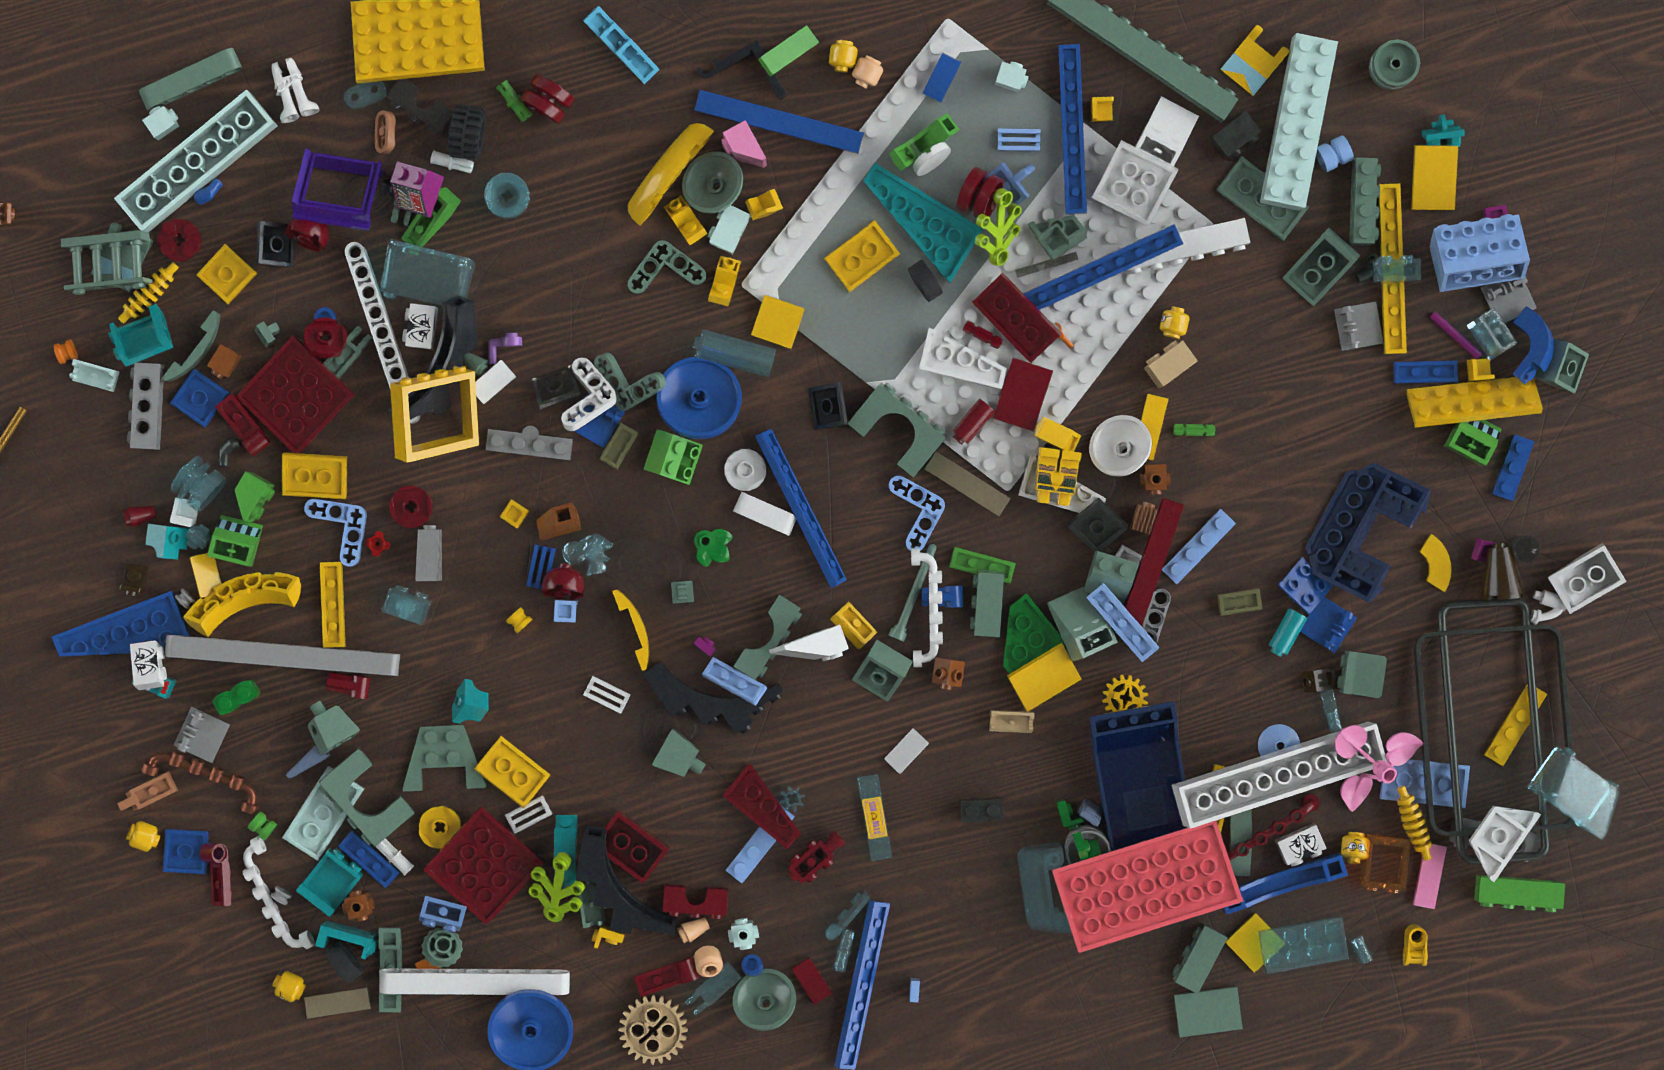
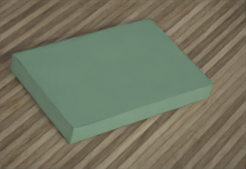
M1237 986L1202 990L1198 994L1195 992L1173 994L1179 1037L1243 1029Z

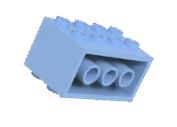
M1506 214L1494 219L1482 218L1475 222L1462 221L1456 225H1439L1433 230L1429 246L1440 292L1524 279L1530 262L1519 215Z

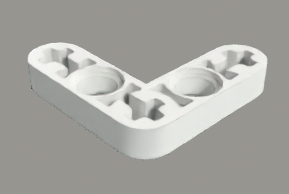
M578 358L572 364L575 377L590 395L562 414V424L568 431L579 429L612 407L617 401L616 393L612 386L587 358ZM578 367H586V371L588 374L585 375V372L582 369H579ZM592 379L600 380L597 386H590L588 384ZM603 390L606 396H610V399L603 398L601 391ZM586 405H593L595 407L592 412H585L583 410ZM568 419H575V422L572 423V421H568Z

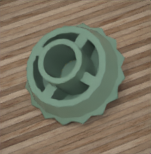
M435 928L433 931H429L421 945L423 948L422 954L425 956L426 961L430 962L432 966H438L439 968L456 964L457 959L461 958V952L463 951L459 934L444 931L443 928Z

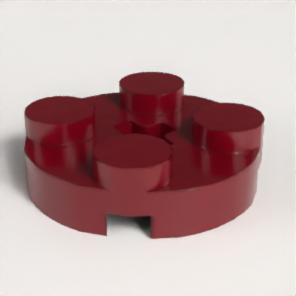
M173 219L163 224L158 235V245L162 254L169 259L185 262L200 251L202 236L197 227L190 221ZM179 234H182V238H185V242H182L181 246H177V242L174 241Z
M317 318L313 320L312 324L307 325L303 340L311 356L332 358L339 357L342 354L347 343V332L344 327L337 324L338 321L332 318ZM323 335H327V338L331 339L328 341H323L320 338H322Z
M404 486L396 491L391 498L389 509L392 518L398 524L406 528H417L430 519L433 503L431 497L424 489L417 486ZM409 501L417 504L414 513H410V510L405 508V506L409 505Z

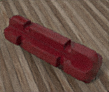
M967 321L963 327L964 332L973 334V337L986 344L990 343V346L996 349L1003 342L1002 338L997 335L993 336V333L980 326L976 327L971 321Z

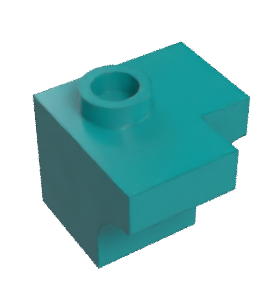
M148 524L145 545L153 546L158 558L178 559L179 549L187 550L189 528Z
M464 679L456 690V698L452 704V722L458 724L466 720L480 722L489 710L488 693L478 690L472 680Z

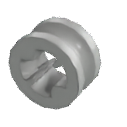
M182 588L180 590L181 594H176L175 598L185 608L189 609L190 604H194L196 600L189 592Z
M276 886L274 888L275 892L271 893L270 896L277 902L287 905V899L291 898L292 894Z

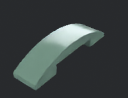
M214 310L200 327L207 332L183 365L174 361L162 377L164 381L171 382L184 376L201 362L216 338L221 314Z
M1251 809L1230 816L1229 851L1233 850L1237 843H1244L1252 838ZM1241 846L1239 852H1244L1245 846ZM1252 848L1249 849L1247 856H1238L1230 861L1235 876H1250Z
M379 927L380 970L402 968L401 928ZM379 992V1012H401L402 994H383Z

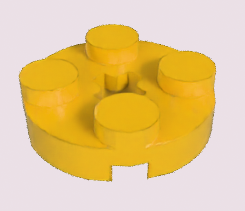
M446 806L430 808L422 815L419 823V835L422 841L429 847L442 848L462 827L460 817L453 809ZM436 822L445 824L444 833L435 831L437 827Z

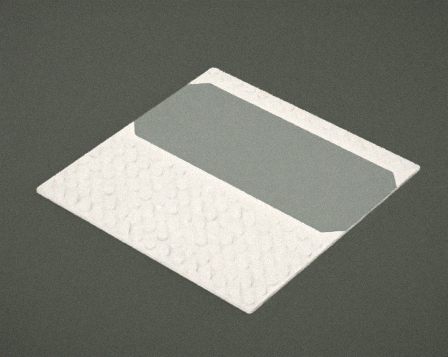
M946 19L860 129V132H864L859 154L843 151L744 279L742 287L761 302L766 294L805 308L798 331L873 389H876L881 382L884 385L888 383L894 387L896 395L900 398L906 397L912 402L913 405L911 407L917 412L919 410L923 411L929 416V422L933 425L937 423L945 429L944 434L947 437L943 443L1004 490L1009 491L1026 470L1029 456L1036 457L1038 455V448H1043L1047 443L1034 436L1036 426L1044 416L1059 424L1065 420L1189 258L1183 259L1181 264L1172 266L1170 262L1163 263L1162 268L1150 270V267L1141 268L1142 272L1129 275V271L1121 272L1040 309L1043 315L1058 330L1059 328L1055 325V322L1061 325L1062 333L1074 346L1070 349L1061 339L1057 338L1031 363L1053 370L1034 431L993 419V414L969 444L964 442L961 445L953 438L954 433L952 430L975 402L980 398L995 411L1002 389L920 370L919 366L928 329L931 328L1007 368L1004 378L1005 382L1012 358L1030 362L972 303L1002 272L1022 293H1025L1118 250L1120 245L1136 242L1170 225L1175 224L1178 232L1211 226L1213 223L1170 189H1168L1149 226L1093 199L1092 196L1117 148L1083 123L1087 214H1075V217L1085 227L1087 239L1054 260H1051L1028 227V223L1034 221L1035 224L1048 222V219H1062L1065 216H1070L1065 215L1061 105L1029 80H1027L1025 89L1021 88L1019 93L994 85L1001 63L1005 61L952 20ZM942 53H945L961 61V64L942 102H939L923 94V91ZM948 113L960 129L945 142L951 149L949 156L937 168L922 176H918L914 172L913 165L900 171L893 163L889 153L919 134L936 119ZM998 129H1041L1040 151H997ZM1002 134V137L1035 138V134ZM1002 142V146H1035V142ZM874 162L975 224L977 218L973 216V211L966 214L956 208L960 190L974 167L985 170L988 175L1004 162L1013 175H1015L1024 167L1033 164L1035 171L1020 181V184L1030 196L1019 204L1022 211L1013 223L1020 226V232L1006 249L1009 253L1007 262L1002 266H994L989 261V252L974 244L949 284L863 182ZM997 206L990 216L991 222L995 226ZM1009 206L1005 207V218H1004V221H1005V219H1006V218L1008 217V215H1009V214L1007 213V209H1008ZM875 220L899 251L900 255L849 293L824 258ZM983 229L981 233L988 236L989 242L994 245L995 238L986 229ZM920 260H923L929 267L943 291L940 296L930 302L924 298L908 272V268ZM971 321L976 327L980 326L993 333V336L997 335L1002 338L1001 346L996 349L990 346V343L986 344L973 337V334L964 332L963 327L965 323Z

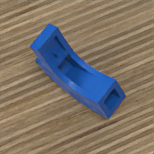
M1527 306L1513 322L1521 332L1529 336L1531 342L1528 355L1513 373L1518 381L1524 385L1535 377L1538 368L1546 372L1554 354V340L1549 327L1535 311Z

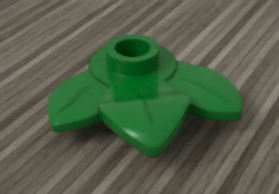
M719 528L711 532L708 530L697 532L694 537V545L697 548L696 557L698 562L704 567H708L712 560L720 563L729 561L730 555L726 544L733 539V536L728 531ZM704 537L708 538L707 544H702L701 542Z

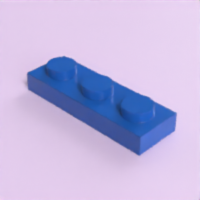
M1513 434L1491 493L1492 495L1509 501L1514 500L1535 441Z

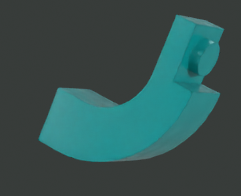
M556 815L554 858L558 853L564 852L572 859L571 865L564 872L562 889L572 885L574 881H578L576 880L578 868L577 815Z

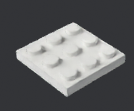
M1121 140L1092 198L1149 226L1178 169Z

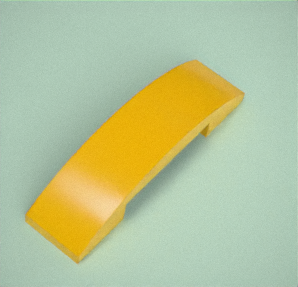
M618 589L612 592L619 611L627 608L629 610L642 648L635 650L642 671L646 670L649 662V641L645 625L633 603Z

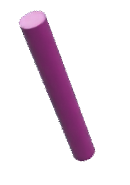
M1436 311L1430 315V318L1475 359L1482 355V352Z

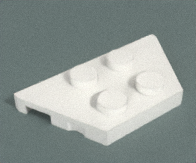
M1492 806L1469 839V843L1489 880L1495 882L1541 814L1532 811Z

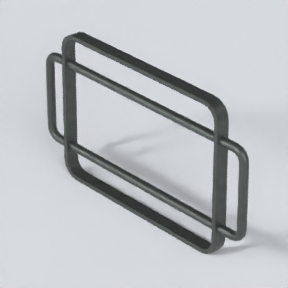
M1492 598L1491 600L1476 599L1446 602L1438 610V631L1425 633L1418 637L1414 643L1413 650L1420 737L1424 743L1421 749L1429 827L1438 835L1456 836L1457 853L1463 862L1467 864H1481L1477 856H1470L1465 851L1464 835H1472L1476 830L1463 829L1447 636L1523 631L1538 813L1541 814L1539 825L1533 826L1530 831L1540 830L1541 848L1536 852L1514 853L1509 862L1542 859L1549 851L1548 829L1569 827L1578 816L1562 634L1552 625H1531L1529 606L1521 598L1502 600ZM1518 606L1521 609L1522 626L1447 631L1446 613L1452 609ZM1541 629L1550 631L1556 640L1571 810L1567 821L1548 825L1531 631ZM1433 636H1439L1455 824V831L1448 832L1440 830L1434 820L1420 652L1423 640Z

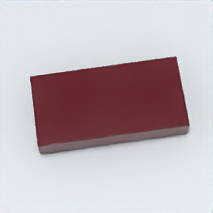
M810 957L792 968V971L814 1005L832 994Z

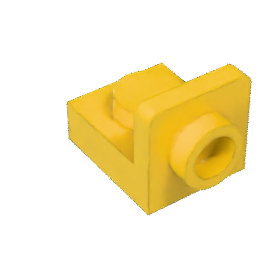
M601 925L599 930L595 929L592 941L595 942L594 948L598 949L602 937L606 938L605 941L610 944L617 945L618 942L622 943L625 934L610 931V927Z

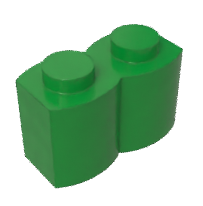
M253 679L238 683L230 691L220 693L213 699L212 703L219 715L234 712L242 704L255 700L261 694V691Z

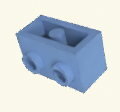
M425 896L419 921H422L424 926L434 928L437 925L443 927L444 931L455 933L456 930H461L467 906Z

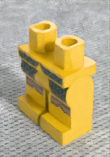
M1038 448L1034 490L1037 491L1038 503L1049 504L1051 492L1058 493L1056 505L1069 506L1071 495H1075L1077 473L1082 453Z

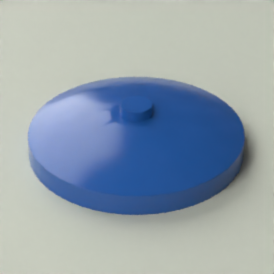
M707 357L685 358L670 366L663 374L666 385L656 395L657 408L663 421L674 432L691 439H708L728 430L737 419L742 402L740 384L733 372L721 362Z
M535 989L519 990L504 997L494 1007L488 1022V1040L495 1055L508 1066L518 1070H544L558 1063L568 1052L573 1038V1021L566 1006L552 994Z

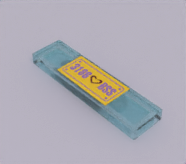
M878 774L857 777L871 861L892 858Z

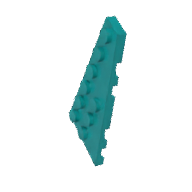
M874 162L863 182L950 284L975 244L976 236L983 231V228Z

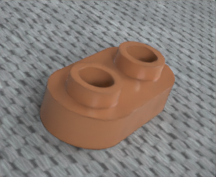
M380 111L375 119V149L379 153L389 154L395 147L396 119L390 111Z

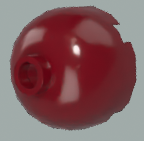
M292 219L285 230V234L289 239L296 238L299 240V246L311 251L319 252L320 249L324 251L329 241V227L327 224Z
M559 564V567L551 569L544 576L542 583L543 595L558 600H563L562 597L570 596V600L581 599L584 597V579L577 570L571 568V565Z

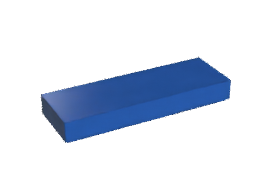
M1458 361L1393 362V384L1458 382Z
M354 830L338 845L341 850L384 888H387L400 873L394 865L389 863L371 845H368Z

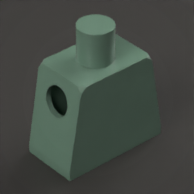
M318 701L310 707L315 717L309 722L308 729L321 756L354 738L360 731L355 723L337 705L326 710L322 702Z
M673 728L652 763L655 767L683 777L688 769L700 775L706 764L695 758L699 749Z

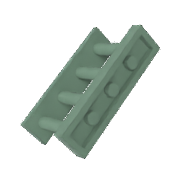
M137 230L61 239V247L69 249L72 253L74 284L64 285V290L71 291L72 295H84L85 291L126 286H132L133 289L145 288V284H153L152 279L142 277L140 246H142V242L150 241L149 233ZM122 244H129L132 249L133 278L122 279L120 253ZM102 246H109L112 249L113 280L102 281L100 252ZM84 248H89L92 251L94 281L92 283H82L81 252H83Z

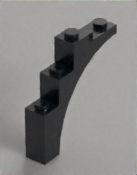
M458 295L443 302L441 337L437 351L426 371L427 374H434L436 370L440 369L453 370L454 366L462 367V354H467L470 350L478 347L474 302ZM455 382L410 392L408 394L410 420L424 415L426 412L432 415H439L451 408L449 385ZM392 407L387 409V418L392 419Z
M662 661L643 673L671 716L675 713L677 716H680L688 710L686 706L690 704L703 725L706 723L712 725L720 719L719 714L722 713L735 734L738 732L744 734L752 728L750 724L754 720L749 714L752 712L754 715L765 709L763 706L768 701L774 703L782 697L781 692L784 691L779 683L770 687L764 692L755 706L740 697H718L699 692L675 677Z
M586 825L576 880L584 883H597L593 905L604 909H614L610 931L631 934L632 927L643 931L650 930L661 934L674 935L677 916H667V913L651 908L635 898L621 884L612 869L606 847L607 829Z

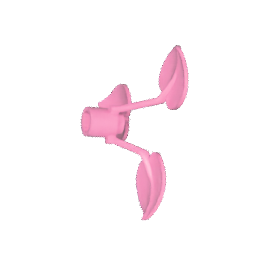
M1351 725L1338 732L1334 742L1336 752L1341 757L1350 759L1358 751L1373 764V773L1375 774L1361 773L1360 776L1348 777L1343 782L1340 794L1350 811L1353 812L1367 797L1373 785L1372 779H1377L1379 782L1383 781L1384 783H1391L1395 780L1397 771L1393 768L1394 765H1403L1414 755L1416 750L1424 744L1419 738L1405 732L1393 735L1386 743V750L1388 751L1385 754L1386 761H1375L1360 748L1367 740V732L1363 727Z

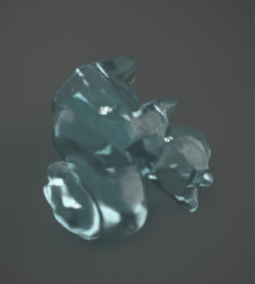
M594 533L584 537L579 543L576 541L568 542L563 547L562 556L570 565H578L586 559L590 562L586 575L600 574L606 571V565L602 561L607 562L610 560L604 552L606 549L613 547L614 544L600 534Z

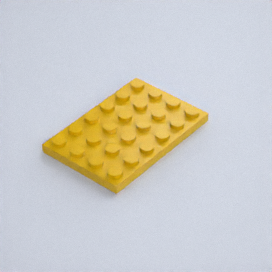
M363 0L351 2L357 84L485 71L479 0Z

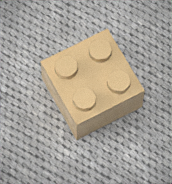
M1175 340L1163 348L1165 353L1161 356L1157 353L1146 361L1148 365L1144 369L1158 389L1164 387L1198 362L1184 341L1177 343Z

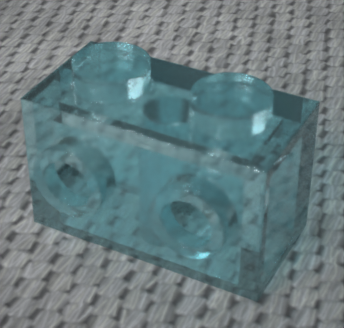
M1413 255L1400 256V259H1392V256H1379V259L1373 262L1374 283L1420 281L1421 258L1413 259Z
M1495 308L1467 325L1489 360L1494 359L1517 344Z

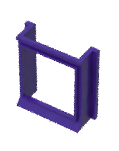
M305 148L292 198L293 219L369 231L371 226L370 211L378 178H382L384 172L382 161L377 163L313 153ZM313 167L369 176L362 208L305 200Z

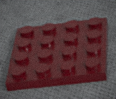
M293 335L236 395V398L293 453L301 454L351 401L355 394L318 357L311 356L305 345Z
M480 806L428 862L423 870L487 925L531 878V872L534 868L541 867L544 861L487 810Z

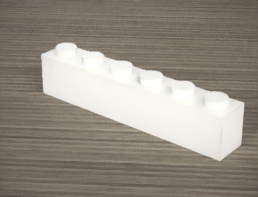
M1245 218L1179 232L1184 243L1183 245L1124 272L1129 271V275L1142 272L1141 268L1145 267L1155 270L1162 268L1163 263L1170 262L1172 266L1181 264L1183 259L1190 257L1192 261L1203 259L1204 254L1212 253V256L1225 254L1224 250L1231 248L1233 252L1246 249L1245 245L1250 244ZM1129 244L1120 245L1118 249L1123 248Z

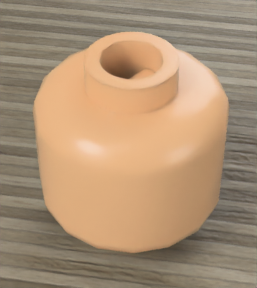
M868 55L865 58H859L852 71V76L857 79L855 83L866 89L868 85L876 86L883 73V68L880 66L881 62Z
M703 946L694 954L695 967L699 975L713 977L722 970V957L716 947Z

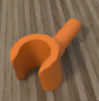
M1055 322V325L1059 328V331L1062 333L1061 325ZM1063 333L1058 337L1070 349L1074 346Z

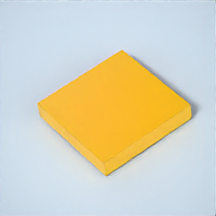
M224 244L196 275L229 304L256 276L257 272L227 244Z
M765 294L751 335L792 349L805 308Z
M1255 912L1225 942L1254 973L1285 944Z

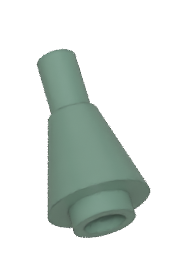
M471 353L462 354L463 363L469 370L475 371V377L483 376L488 370V360Z

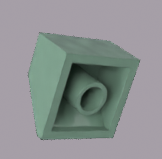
M1553 339L1554 354L1546 372L1538 368L1534 378L1550 386L1575 394L1589 354L1569 342Z
M1095 551L1083 592L1091 594L1104 583L1121 603H1125L1139 563Z
M876 640L852 680L888 702L906 676L913 661Z

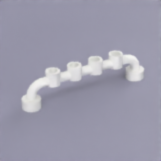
M911 548V565H920V561H925L929 566L930 651L927 654H922V650H913V667H922V663L933 660L938 653V645L943 644V632H938V624L943 623L942 611H938V604H942V591H938V583H942V571H937L935 559L928 553H920V548Z
M259 836L251 839V845L246 848L243 854L246 869L242 872L247 881L253 880L256 886L252 889L254 897L257 900L263 899L266 906L262 908V912L266 919L272 917L275 923L272 926L273 934L276 938L282 936L285 943L293 948L304 947L307 950L315 946L314 938L308 930L299 934L298 940L291 937L289 927L283 921L277 904L273 902L268 886L263 882L258 867L252 861V854L255 852L259 855L265 852L266 845Z

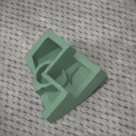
M1075 215L1065 216L1062 219H1048V222L1035 224L1034 221L1028 223V227L1051 260H1054L1087 239L1086 229Z

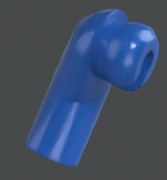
M214 179L208 187L196 191L194 194L195 202L202 205L211 201L223 186L222 182Z

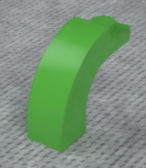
M946 113L912 139L892 150L889 156L892 158L893 163L902 171L912 166L921 154L931 152L930 148L932 146L946 142L960 129L949 114Z

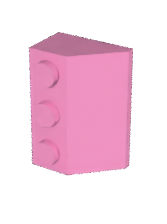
M746 120L723 132L722 146L728 155H732L735 160L764 168L767 166L766 157Z

